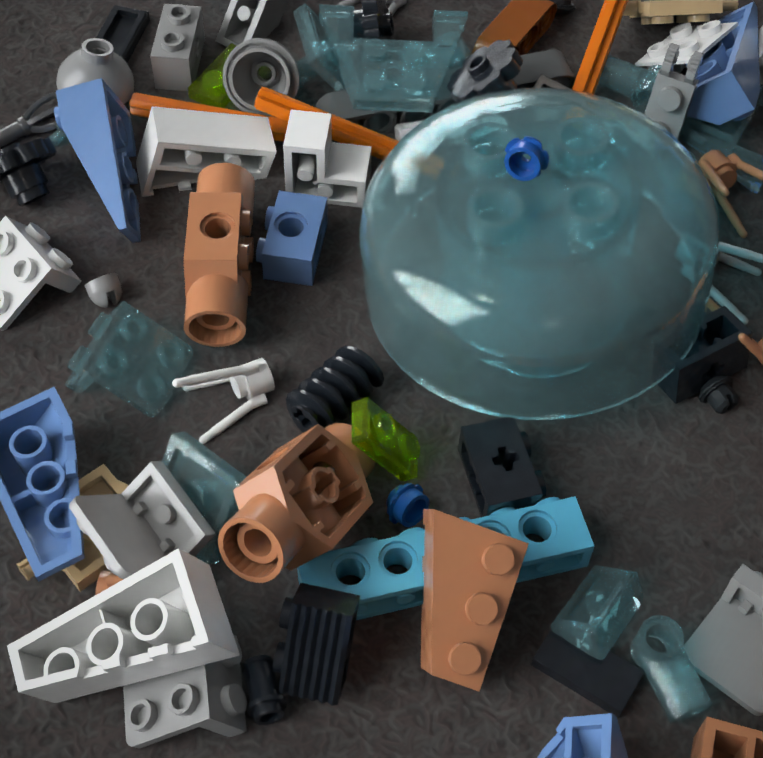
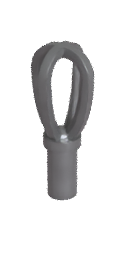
M56 92L49 93L37 100L27 109L23 117L17 118L16 122L1 129L0 148L24 135L27 137L32 133H44L59 128L56 122L43 126H33L53 116L54 108L58 107V104L30 119L32 114L42 105L52 99H57Z

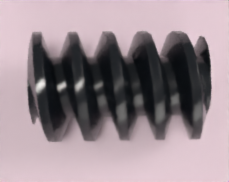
M345 345L336 351L335 356L325 360L322 367L315 369L310 378L303 380L299 384L298 389H294L287 394L286 407L290 417L302 433L317 424L323 428L337 423L335 418L344 420L349 415L347 407L352 409L358 408L361 404L360 397L368 398L373 393L372 386L376 388L382 386L384 382L383 372L378 364L365 352L356 347Z

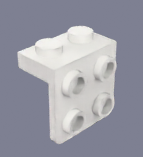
M7 216L0 222L1 331L6 330L45 283L69 293L73 292L81 283L79 277L71 270L73 262L63 252L52 248L47 243L50 240V236L42 228L32 222L26 226Z

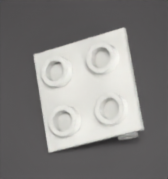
M713 20L697 26H691V23L677 25L669 31L670 35L667 38L651 45L647 49V54L639 59L635 66H647L650 72L649 80L654 85L670 43L680 45L679 57L673 68V72L680 73L686 68L685 64H688L694 51L705 54L738 26V22L721 23L719 20Z

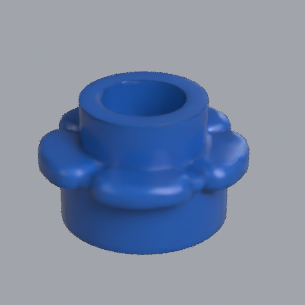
M534 137L514 138L509 141L505 148L507 154L504 159V165L507 172L513 178L520 181H529L540 176L541 170H545L548 167L549 154L546 150H543L542 143ZM523 154H528L531 159H526Z
M407 483L399 485L390 492L386 501L389 520L394 524L400 522L405 527H412L423 518V509H428L429 498L423 494V488L419 484Z

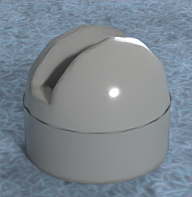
M116 273L103 275L84 285L92 302L102 308L108 307V296L114 305L121 299L122 288Z

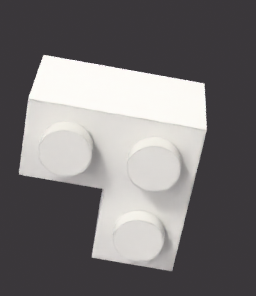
M291 109L283 144L285 190L287 192L327 197V204L365 208L371 175L372 146L332 142V114Z

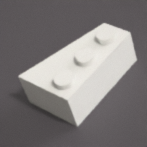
M152 106L136 160L142 197L153 196V189L178 186L179 191L192 190L191 183H197L201 170L215 163L239 165L248 170L254 177V180L267 178L277 153L269 118Z

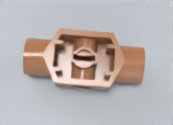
M215 163L202 169L197 178L196 192H190L184 249L186 296L184 331L191 340L211 347L230 346L243 339L246 334L248 296H251L252 274L251 270L248 269L249 263H253L254 242L253 237L246 236H251L255 180L248 170L232 163Z
M335 423L326 428L317 424L274 451L233 489L239 511L223 525L218 535L219 552L226 565L236 575L247 581L264 583L274 579L284 568L291 571L333 549L373 503L366 478L374 468L375 451L368 437L361 430L349 424Z

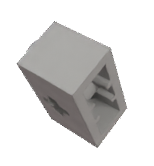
M164 4L150 55L155 89L193 92L205 42L202 8L200 6Z

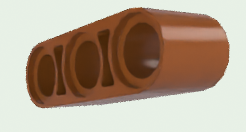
M511 0L478 37L472 54L481 47L485 46L488 48L497 40H510L519 52V55L527 54L551 26L556 15L557 4L550 0Z

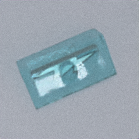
M594 565L550 625L552 631L590 656L599 660L605 659L643 602V592L638 572Z

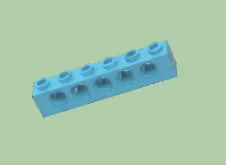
M576 496L565 499L549 497L537 502L534 506L520 509L504 507L494 511L489 516L471 520L467 517H459L468 522L529 543L516 583L587 567L594 549V543ZM420 527L410 528L400 533L399 536L382 540L365 538L357 541L353 546L333 551L329 550L297 567L299 585L300 583L360 595L356 620L420 606L423 604L424 595L422 556H424L425 529ZM536 534L541 536L545 541L534 542L529 540L525 535ZM391 565H402L408 571L403 574H393L386 568ZM346 575H354L359 577L361 581L355 585H346L340 582L339 579Z

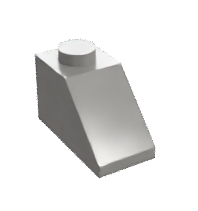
M231 0L215 41L233 50L237 45L246 40L266 38L279 25L289 0Z

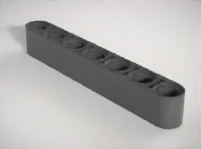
M553 49L520 55L523 59L520 73L513 78L517 83L519 98L510 109L522 107L541 74L572 89L576 78L561 51ZM462 67L331 92L321 97L316 104V108L383 135L395 133L394 126L396 124L482 111L487 113L488 110L492 112V109H486L481 102L471 109L466 107L460 108L451 97V92L448 90L447 85L450 82L451 75Z

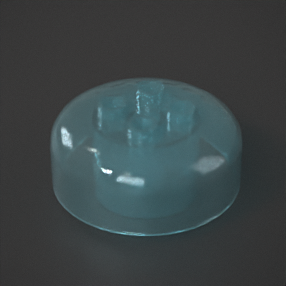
M521 88L483 94L451 105L418 124L394 146L375 171L363 202L359 231L367 309L376 335L389 356L417 383L454 404L480 413L521 420H556L598 413L640 396L672 373L675 365L680 360H683L693 347L704 323L719 252L720 235L717 206L711 185L697 161L673 134L647 115L620 102L591 93L557 88ZM526 136H531L538 139L542 143L543 150L548 152L549 164L545 170H541L540 176L529 181H520L513 178L505 168L504 159L507 154L505 148L509 141L514 138L523 139ZM523 154L526 159H531L528 154Z

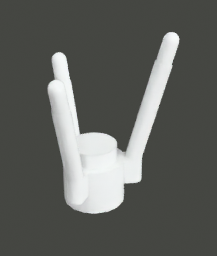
M263 358L239 366L189 375L173 380L172 385L175 388L183 387V390L186 392L230 382L235 395L239 399L243 397L248 399L247 402L200 436L199 442L201 444H206L254 408L268 403L265 393L273 391L275 385L271 370Z

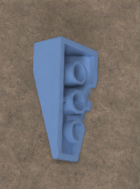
M754 1L719 19L721 23L738 22V26L704 54L696 78L699 81L687 114L688 117L721 125L732 119L733 121H740L754 111L760 93L758 11Z
M102 78L56 90L58 107L54 108V116L59 129L66 134L119 231L132 243L140 242L139 203L134 191L130 188V184H138L137 173L132 168L129 157L136 156L130 111Z
M55 387L0 412V501L33 573L39 582L85 558L83 532L77 525V518L69 508L70 502L76 496H80L75 429Z

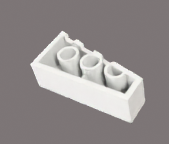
M179 548L7 645L18 692L53 703L240 656L210 565Z

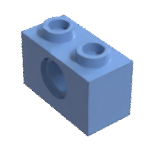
M279 190L275 206H268L266 211L265 230L268 231L266 238H259L256 249V262L262 263L263 279L313 285L328 224L327 197Z

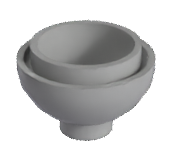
M99 38L85 40L82 43L81 49L72 52L61 63L56 79L57 89L60 90L102 78L123 104L131 99L135 84L133 73L126 61L113 52L114 48L110 42Z
M253 38L240 43L230 52L223 66L222 78L225 91L233 104L244 112L272 116L254 107L256 96L261 87H267L292 98H295L299 89L300 73L294 56L281 43L271 39ZM266 66L270 68L272 77L268 80L263 79L259 75L260 67Z

